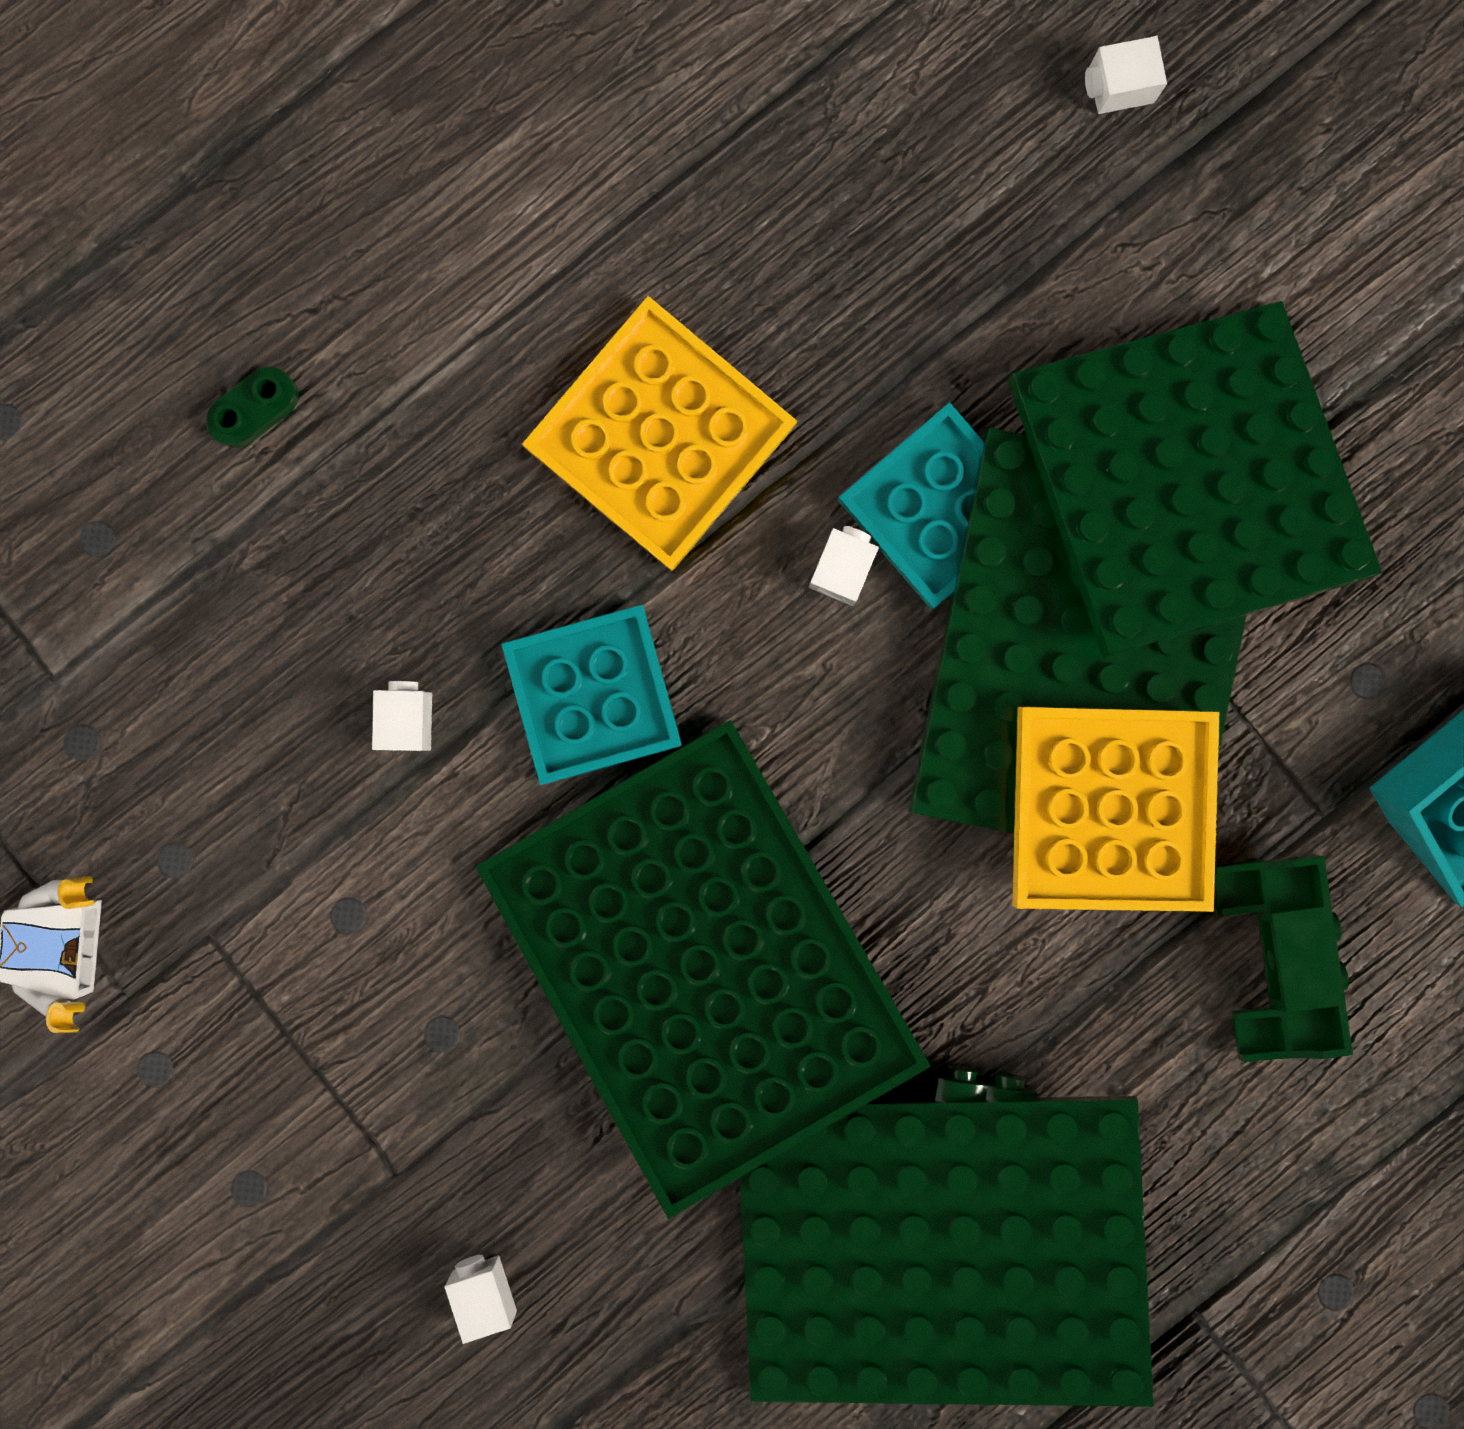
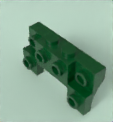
M1311 854L1267 861L1258 859L1215 865L1214 894L1217 914L1228 916L1257 913L1270 1004L1269 1006L1231 1011L1238 1059L1246 1063L1291 1058L1328 1059L1353 1055L1344 990H1347L1349 986V978L1344 963L1339 961L1337 941L1341 940L1342 931L1337 914L1332 912L1325 857Z

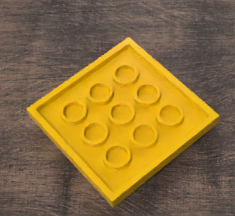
M647 296L522 445L672 572L797 425V420L652 298Z
M1018 707L1012 906L1017 909L1214 912L1219 712Z

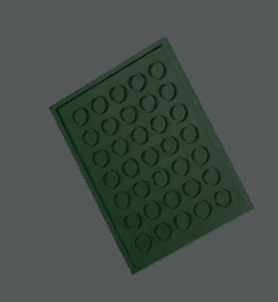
M989 427L984 434L983 452L979 459L974 484L975 491L972 495L967 518L969 520L968 526L965 528L956 573L955 589L951 597L908 812L1014 834L1018 707L1219 712V756L1246 616L1103 658L1027 435Z
M731 720L475 866L668 1219L931 1067Z
M1136 1096L1030 1097L971 1101H935V1099L872 1100L740 1177L751 1402L1154 1407L1139 1111Z

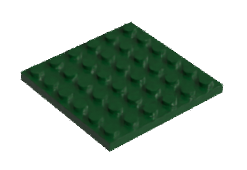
M1282 301L1012 373L1008 379L1103 658L1367 580L1383 573Z

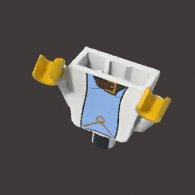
M91 876L52 880L24 895L17 908L4 910L1 916L0 982L11 984L16 995L46 1016V1025L53 1033L79 1032V1027H76L73 1023V1013L84 1012L85 1004L83 1002H70L68 999L74 1000L94 992L102 900H88L85 896V884L93 882Z

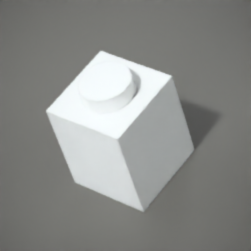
M1158 36L1099 47L1085 72L1086 91L1089 98H1095L1098 114L1155 103L1167 85Z
M844 526L841 532L833 528L808 588L853 606L858 599L879 547L870 544L871 536L861 530Z
M388 681V691L373 690L372 750L431 751L432 693L418 691V682Z
M475 1255L455 1265L456 1270L452 1271L444 1287L462 1343L465 1344L510 1329L517 1309L499 1255L486 1260L483 1255Z

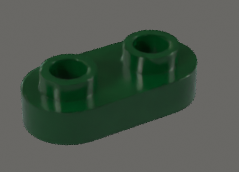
M264 367L255 371L210 406L206 416V425L209 433L214 439L231 448H241L249 445L295 409L299 399L297 385L290 376L278 368ZM268 384H275L276 393L274 396L268 399L263 398L262 392L264 387ZM236 413V424L230 428H225L224 418L226 415Z

